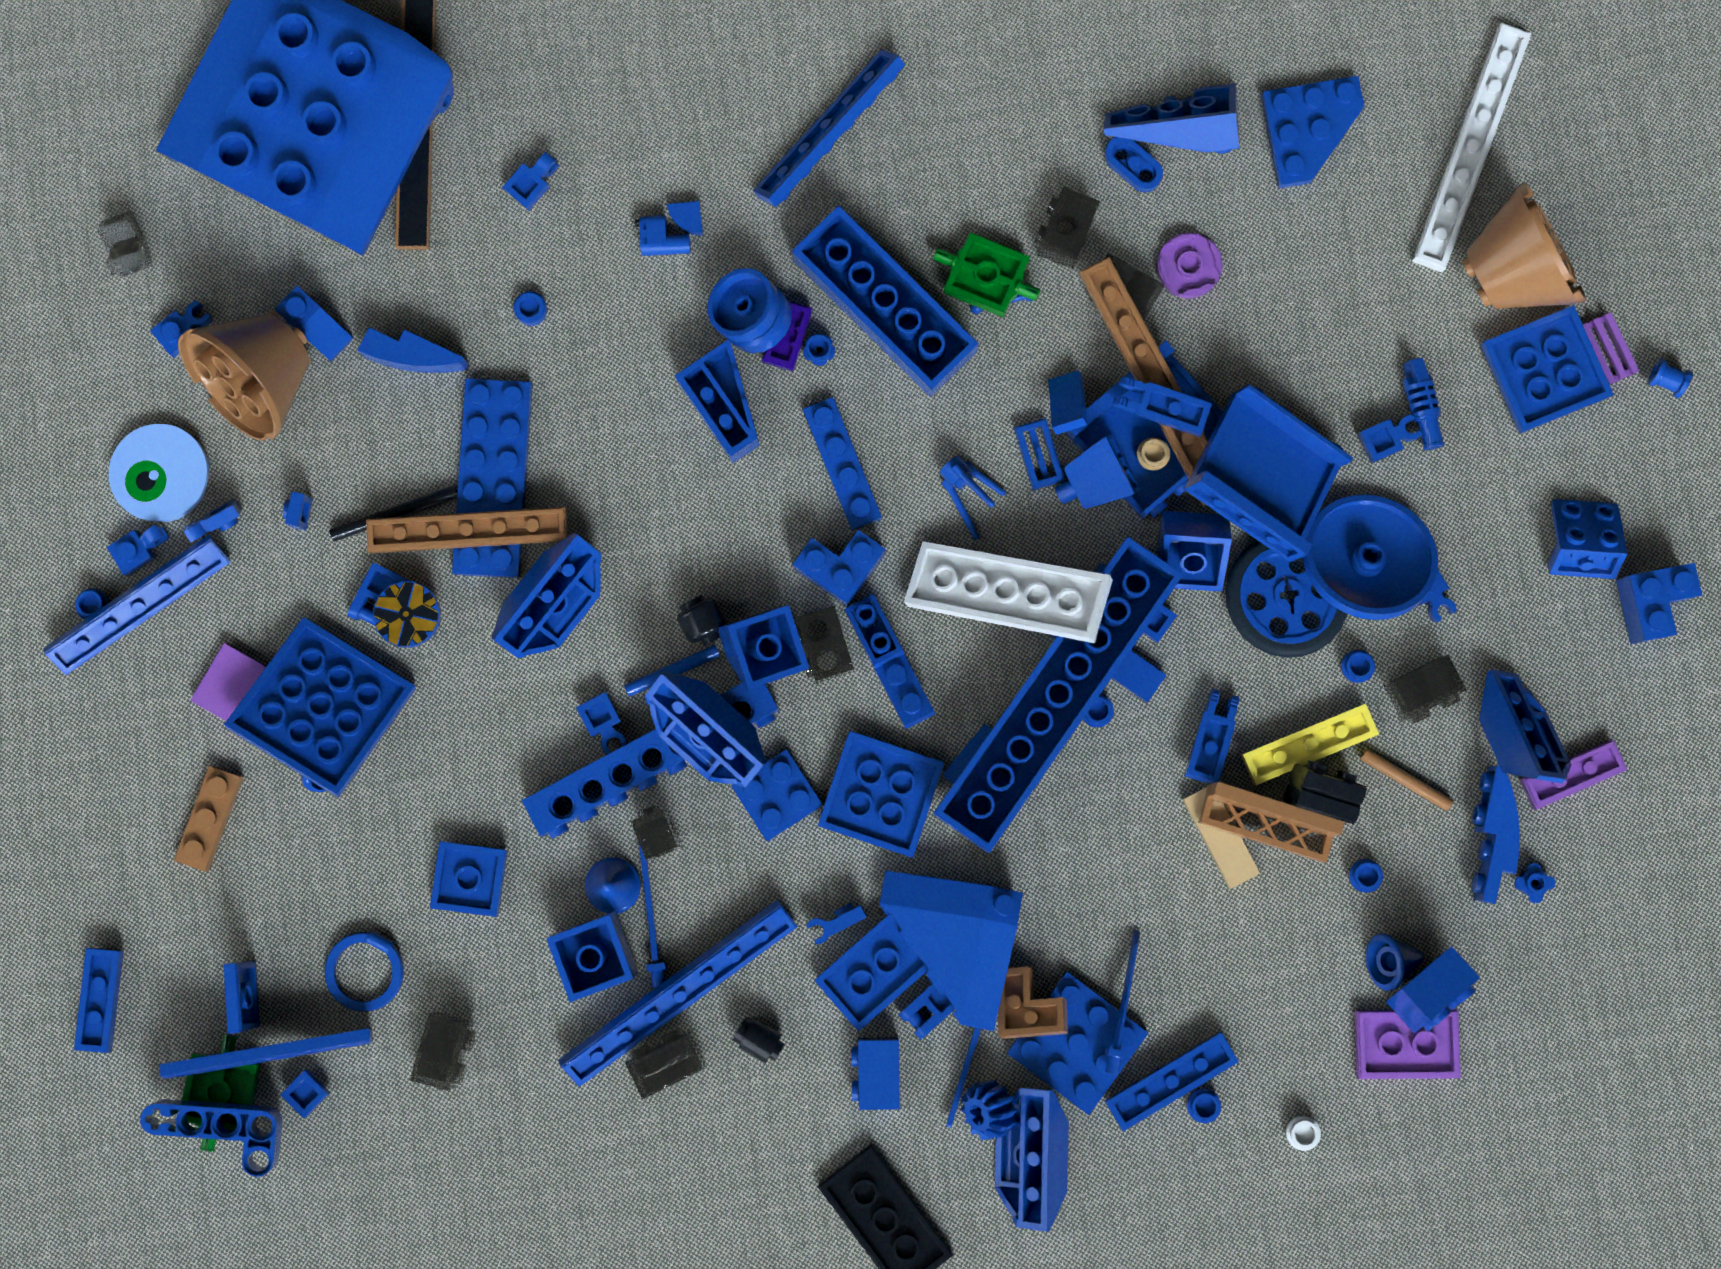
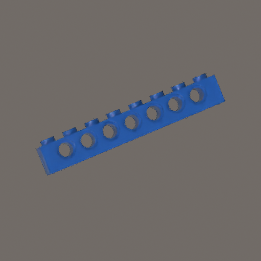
M743 683L720 694L733 708L740 702L748 703L751 707V714L747 720L752 725L756 724L758 728H762L776 720L774 714L779 712V709L766 684L746 690ZM655 729L521 801L539 836L549 835L553 839L569 831L567 824L577 819L584 823L599 814L597 808L609 803L610 807H614L628 799L627 792L637 787L640 792L658 783L657 776L667 771L671 776L688 766L685 762L686 760L662 740ZM652 749H658L662 755L661 763L655 768H650L645 763V755ZM621 765H628L632 770V777L627 783L621 784L615 777L616 770ZM597 780L602 785V794L599 798L592 800L586 794V787L591 781ZM567 796L571 799L573 807L569 814L563 816L557 811L556 804L561 797Z

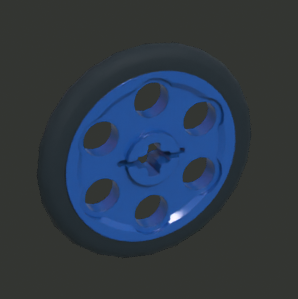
M1259 541L1245 548L1235 560L1228 574L1225 594L1226 605L1232 623L1244 639L1255 648L1267 654L1289 658L1302 657L1317 652L1329 644L1340 632L1347 614L1329 604L1325 599L1315 597L1311 591L1312 583L1306 571L1300 574L1294 573L1290 569L1287 560ZM1267 562L1272 565L1274 575L1271 579L1265 580L1258 575L1257 566L1259 563ZM1285 587H1287L1288 592H1294L1295 597L1290 600V604H1288L1287 599H1281L1280 594L1285 591ZM1250 593H1258L1263 597L1264 606L1261 610H1253L1248 606L1247 597ZM1304 612H1313L1318 617V626L1315 629H1307L1302 624L1301 618ZM1272 618H1281L1286 623V631L1283 635L1279 636L1271 632L1269 623Z

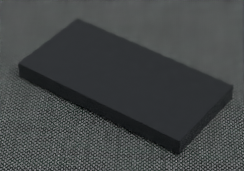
M869 1144L817 1185L878 1269H937L954 1255L872 1144Z

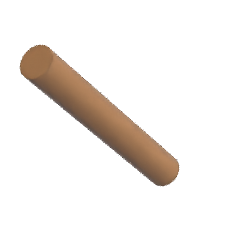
M1366 748L1362 752L1359 760L1445 811H1448L1452 806L1454 800L1369 749Z

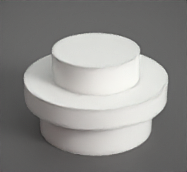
M1297 1116L1288 1123L1286 1137L1294 1148L1307 1151L1318 1144L1321 1131L1317 1122L1312 1118Z

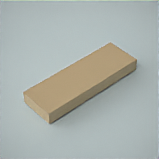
M1207 786L1182 800L1228 888L1232 889L1259 875L1260 872L1240 836L1198 823ZM1213 801L1209 818L1220 822L1228 819L1230 815L1225 805ZM1233 821L1227 823V824H1230V825L1235 826V824H1234Z

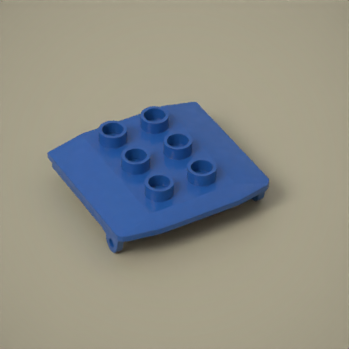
M231 0L156 151L364 256L429 126L439 113L443 114L451 104L454 95L452 84L453 71L445 60L407 32L342 0Z

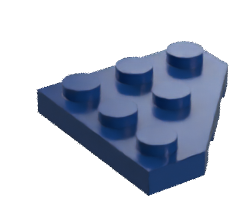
M1359 76L1262 92L1261 101L1278 189L1310 184L1365 107Z

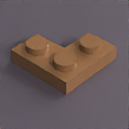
M1029 966L1008 968L998 1010L999 1037L1007 1039L1068 1034L1067 1000L1064 997L1034 1000L1033 969Z

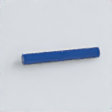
M712 645L627 683L624 687L628 696L631 697L651 688L664 671L680 675L720 657L716 645Z

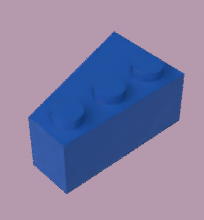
M728 339L676 374L675 378L730 461L735 463L759 447L760 444L731 342Z

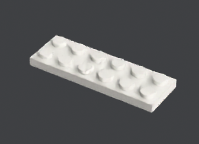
M923 541L904 603L912 608L1095 643L1113 579L1107 574Z

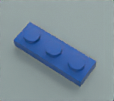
M86 948L74 1050L99 1053L112 1052L123 950Z

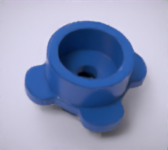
M1530 863L1527 866V870L1514 881L1515 888L1527 895L1531 903L1542 902L1543 895L1548 890L1553 889L1556 884L1555 879L1552 876H1547L1541 870V866L1538 863ZM1533 880L1538 882L1537 886L1532 885Z

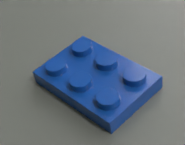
M891 913L814 980L858 1032L928 971L918 953L912 955L898 934L902 929Z

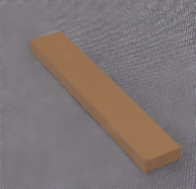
M555 507L366 519L367 552L371 554L561 542L568 537L567 508Z

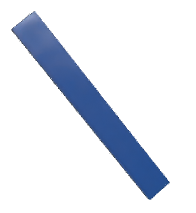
M778 899L558 1059L561 1068L578 1087L582 1086L798 926Z

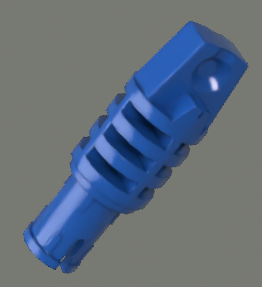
M1423 358L1409 360L1403 364L1405 374L1403 385L1404 391L1407 393L1406 399L1409 402V411H1411V415H1414V423H1418L1419 430L1422 432L1423 450L1428 451L1443 447L1445 443L1438 421L1441 409L1438 407L1439 401L1436 398L1437 393L1434 389L1433 378L1431 374H1428Z

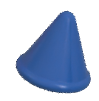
M610 857L596 862L590 868L585 879V891L590 903L596 909L607 914L613 911L619 914L629 910L635 904L641 891V881L637 870L632 864L624 859Z
M1379 933L1374 935L1367 945L1366 966L1371 979L1378 987L1386 991H1392L1397 989L1402 984V981L1424 961V954L1420 950L1394 939L1389 934Z

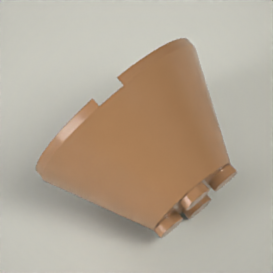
M1526 182L1520 184L1466 250L1468 257L1463 259L1462 263L1470 278L1477 276L1482 286L1477 291L1485 307L1493 305L1495 309L1580 304L1587 300L1581 285L1574 288V284L1577 283L1574 276L1576 273L1541 205L1538 206L1535 199L1531 202L1528 199L1534 196V193Z
M273 310L263 315L190 329L178 339V350L184 367L194 384L201 381L212 397L208 399V402L234 427L259 441H264L266 438L273 440L279 435L306 370L311 363V359L304 347L307 343L305 335L296 327L291 329Z

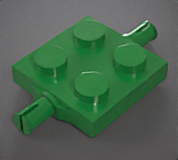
M973 233L969 234L964 246L956 255L940 247L935 252L934 261L951 267L950 276L944 287V294L1002 318H1004L1010 303L1017 295L1031 299L1034 302L1039 297L1040 288L1023 282L1024 273L1030 262V256Z
M223 1034L221 1050L218 1054L234 1052L238 1036ZM193 1052L191 1053L190 1059L211 1055ZM257 1063L186 1076L182 1100L253 1105L261 1064ZM189 1111L187 1121L200 1127L202 1117L196 1111ZM225 1113L222 1116L223 1126L226 1129L235 1130L237 1127L235 1116L229 1113ZM202 1138L200 1150L215 1151L216 1139Z

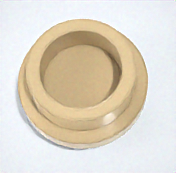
M1147 438L1137 449L1139 464L1150 471L1162 469L1170 458V449L1166 442L1160 438Z

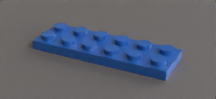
M465 379L456 514L525 509L533 389L531 382ZM522 544L454 548L452 574L520 578Z

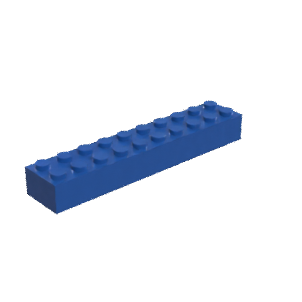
M1128 536L1101 573L1110 575L1113 581L1095 643L1057 636L933 813L935 817L986 853H990L1183 576L1182 573Z

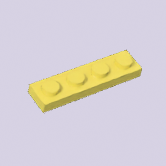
M1363 704L1242 754L1241 757L1254 786L1292 771L1296 763L1303 766L1307 765L1308 761L1314 762L1377 736L1379 732L1367 705Z

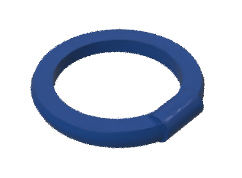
M373 930L371 932L353 933L342 938L331 949L325 963V980L331 995L341 1005L354 1011L369 1012L384 1007L397 995L403 982V961L399 951L394 946V942ZM356 943H368L386 953L392 965V979L388 989L379 998L371 1001H359L349 997L340 988L336 978V966L339 957L349 946Z

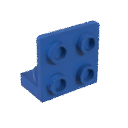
M1553 499L1551 510L1557 544L1548 562L1549 574L1616 579L1628 555L1618 504Z

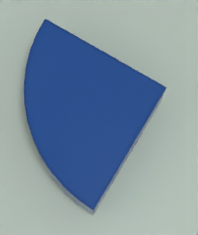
M699 201L667 204L670 217L679 228L691 235L703 236Z

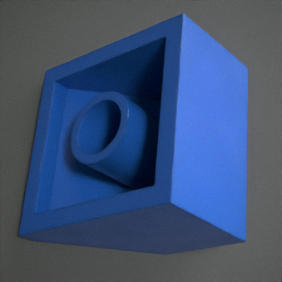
M1162 511L1157 557L1183 574L1174 589L1222 592L1232 542L1230 521L1220 514Z
M789 605L776 607L718 627V633L727 660L746 690L810 669Z

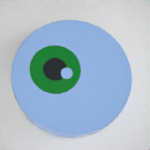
M151 424L129 433L118 444L110 460L109 483L117 502L130 514L151 522H171L186 516L200 504L206 494L205 490L209 478L210 464L202 445L188 432L173 425Z

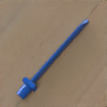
M645 842L639 843L652 955V964L646 965L647 972L651 973L652 989H655L665 982L664 971L667 970V964L659 962Z
M1138 930L1133 931L1112 1048H1105L1104 1055H1108L1105 1072L1119 1075L1121 1059H1126L1127 1052L1121 1051L1120 1047L1139 944L1140 931Z
M974 1028L946 1127H952L981 1029Z

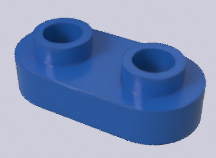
M1115 137L1107 144L1104 154L1107 165L1134 189L1147 193L1159 186L1163 177L1162 166L1135 141ZM1115 153H1125L1126 159H1117L1115 157ZM1143 172L1148 173L1151 179L1143 181L1139 174Z

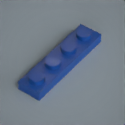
M831 397L804 408V416L851 531L882 520L881 513L834 398Z
M1219 1031L1104 1101L1120 1129L1124 1132L1237 1064L1239 1061L1222 1032Z

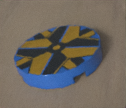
M401 581L388 586L379 594L373 609V621L377 632L385 641L398 647L414 648L430 640L435 635L441 623V608L436 597L427 587L416 582Z

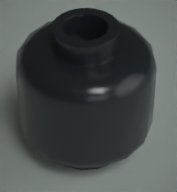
M701 594L679 606L681 612L677 615V621L689 642L696 643L702 641L703 645L706 646L720 638L718 627L725 625L726 621L713 598H704Z

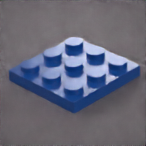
M1574 305L1480 344L1519 434L1614 395Z
M849 731L818 826L913 858L945 762Z
M1065 971L1046 999L1064 997L1067 1000L1068 1034L1016 1038L1006 1053L1086 1114L1090 1115L1118 1076L1105 1072L1108 1055H1104L1105 1048H1112L1119 1010ZM1127 1016L1120 1047L1121 1051L1127 1052L1126 1059H1121L1119 1073L1148 1035L1147 1031Z

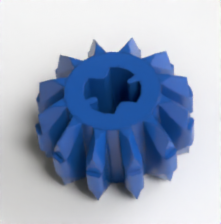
M996 1080L975 1083L961 1097L964 1106L960 1110L966 1116L964 1123H969L971 1134H978L981 1140L1003 1137L1016 1124V1119L1013 1115L1018 1110L1012 1106L1011 1102L1014 1097L1008 1096L1006 1085L999 1086Z

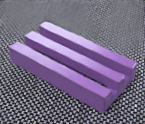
M1611 312L1583 324L1609 384L1639 372ZM1602 324H1604V326H1605V328H1606V330H1607V332H1608V334H1609V336H1610V338H1611V340H1612V342H1613V344H1614V346H1615V349H1614V347H1613V345H1612V343H1611V341H1610V339H1609V337H1608V335H1607V333H1606V331H1605V329H1604V327H1603ZM1592 328L1595 329L1603 345L1602 348L1616 372L1614 376L1590 330Z

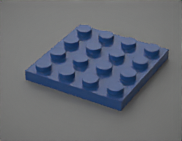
M303 617L226 720L224 726L339 798L412 696L416 687Z

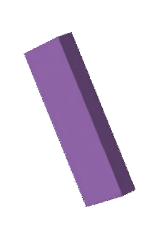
M1614 739L1569 757L1572 765L1567 779L1563 783L1526 777L1519 779L1532 809L1542 808L1628 770Z

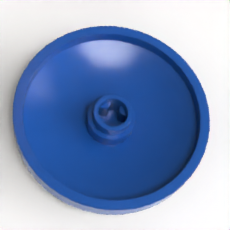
M1353 495L1336 500L1317 515L1306 538L1312 546L1308 555L1303 557V563L1313 587L1329 604L1354 617L1384 620L1401 616L1414 609L1425 598L1437 576L1438 552L1430 531L1423 521L1411 510L1388 498L1375 495Z

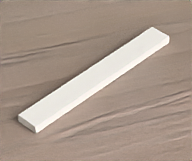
M1502 22L1499 24L1412 262L1442 273L1445 271L1532 33Z

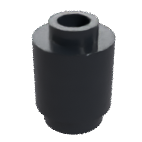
M745 1017L732 1040L739 1044V1049L765 1064L769 1058L775 1061L785 1043L780 1041L782 1033L756 1018L751 1020L748 1017Z

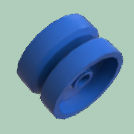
M744 268L736 269L726 274L717 282L708 298L707 314L711 325L726 339H730V342L739 350L748 353H759L776 346L786 335L791 324L792 308L788 298L760 271Z

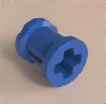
M1660 358L1653 367L1647 384L1652 387L1658 385L1673 392L1674 397L1680 398L1687 390L1693 377V372L1688 369L1686 371L1677 369L1667 364L1666 359Z

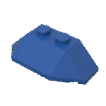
M576 533L544 551L503 602L491 638L518 659L526 657V655L559 648L600 597L601 553Z
M1490 669L1486 675L1479 721L1502 772L1536 780L1563 783L1567 779L1572 764L1546 710L1535 696L1521 685L1523 681L1516 673Z
M664 671L644 697L647 704L650 705L651 716L658 736L708 781L737 784L738 786L746 787L766 764L755 726L706 682Z
M1022 1087L1018 1089L1011 1101L1012 1106L1018 1110L1013 1115L1016 1119V1124L1010 1128V1132H1007L1005 1136L996 1139L995 1189L1005 1207L1013 1216L1012 1220L1017 1228L1047 1232L1051 1230L1067 1194L1069 1122L1053 1090Z

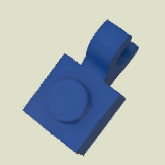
M545 152L531 169L523 163L502 188L529 211L550 188L544 179L551 176L559 165L556 163V160Z
M153 525L142 535L139 531L132 530L106 548L122 574L129 576L156 559L151 550L166 542L170 537L164 527L159 528L158 525Z
M852 902L835 910L836 918L830 921H825L821 918L810 920L806 924L807 928L820 925L824 930L823 935L814 940L815 944L824 943L831 935L867 918L862 906L859 905L854 908Z

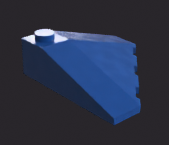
M885 871L879 905L886 915L892 914L902 929L898 934L912 955L918 953L929 970L925 974L939 995L945 993L956 1010L952 1014L959 1025L993 1032L1018 926L1023 893L988 885Z

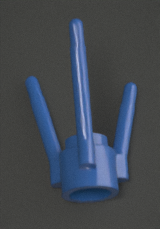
M957 455L940 470L939 473L945 479L941 485L951 496L973 539L978 540L979 534L960 500L955 486L961 490L968 485L989 507H994L995 502L975 483L974 477L1001 496H1004L1006 492L978 471L968 460L965 462Z

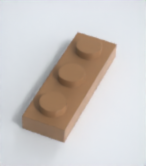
M214 766L208 767L174 861L209 872L244 777Z

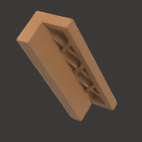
M1221 782L1208 785L1198 821L1199 824L1321 863H1327L1333 837L1342 835L1345 823ZM1213 801L1225 804L1231 817L1222 822L1209 818ZM1234 807L1242 809V811L1237 813ZM1247 812L1255 813L1263 827L1254 832L1248 831L1239 817ZM1265 817L1273 819L1274 821L1268 823ZM1234 820L1236 826H1233V825H1230V824H1227V823H1229V822H1231V821ZM1279 822L1286 823L1294 837L1285 842L1277 840L1271 827ZM1297 827L1304 829L1305 831L1299 833ZM1265 831L1268 837L1261 835L1259 833ZM1310 832L1323 835L1320 852L1317 853L1309 850L1302 837ZM1297 841L1299 847L1292 845L1291 843Z

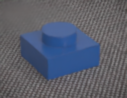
M291 492L290 500L287 499L283 507V518L286 519L285 524L293 529L306 531L313 499L302 493Z
M306 1069L280 1096L304 1119L331 1092Z

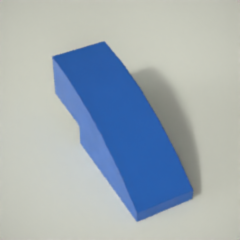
M369 327L357 350L366 359L404 371L449 373L467 370L469 366L464 357L405 329L399 341Z

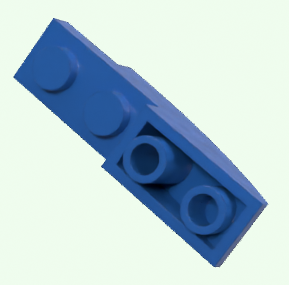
M873 594L845 608L844 610L905 730L934 716V709L910 666L875 595Z
M1490 766L1487 768V772L1484 771L1481 775L1479 790L1483 791L1480 804H1476L1472 815V823L1476 824L1474 832L1486 834L1487 838L1482 840L1479 847L1478 858L1482 861L1479 873H1475L1473 877L1471 891L1475 893L1473 900L1496 904L1502 873L1516 874L1520 831L1517 805L1510 780L1499 766Z

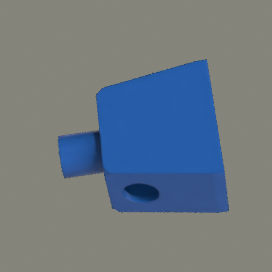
M1113 434L1104 437L1066 465L1064 471L1069 480L1055 487L1057 497L1062 504L1078 498L1084 509L1122 499L1141 490Z

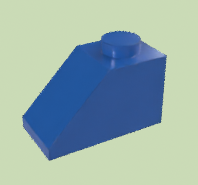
M298 286L274 308L290 325L298 328L305 335L306 339L329 361H332L354 339Z

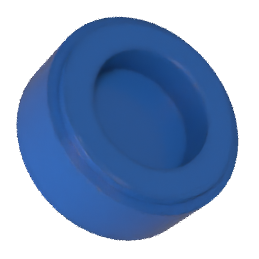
M532 291L520 294L513 306L518 320L527 326L540 324L546 318L548 312L547 304L543 297Z

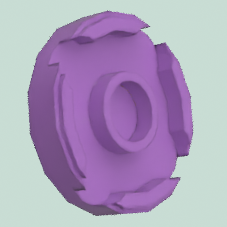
M1183 233L1169 239L1161 249L1156 263L1157 275L1163 287L1174 296L1185 299L1199 298L1210 292L1218 282L1223 268L1221 253L1215 243L1196 233Z

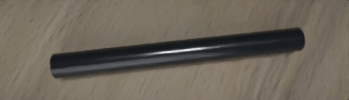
M453 485L329 530L331 538L335 542L366 531V519L405 517L456 499L457 490Z

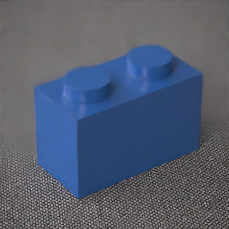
M858 1038V1046H851L852 1067H858V1080H852V1101H859V1110L900 1109L899 1038Z

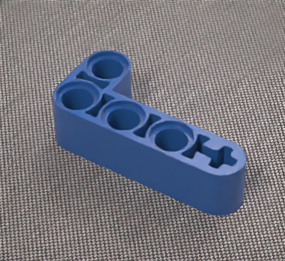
M161 1099L147 1106L140 1116V1125L143 1130L152 1135L244 1141L242 1167L247 1174L253 1177H261L274 1168L279 1159L282 1116L277 1109L270 1106ZM160 1110L161 1116L172 1117L178 1113L176 1119L170 1118L160 1124L159 1119L153 1117V1114ZM189 1111H196L201 1115L202 1124L200 1127L195 1128L188 1123L187 1115ZM229 1113L235 1116L237 1120L235 1130H229L223 1126V1114ZM258 1116H266L271 1120L272 1129L270 1132H262L258 1129L256 1125ZM254 1151H263L267 1154L269 1161L267 1166L260 1167L254 1163Z

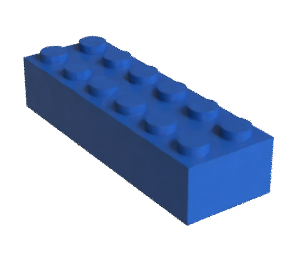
M839 205L792 250L793 262L930 398L977 353L979 343Z

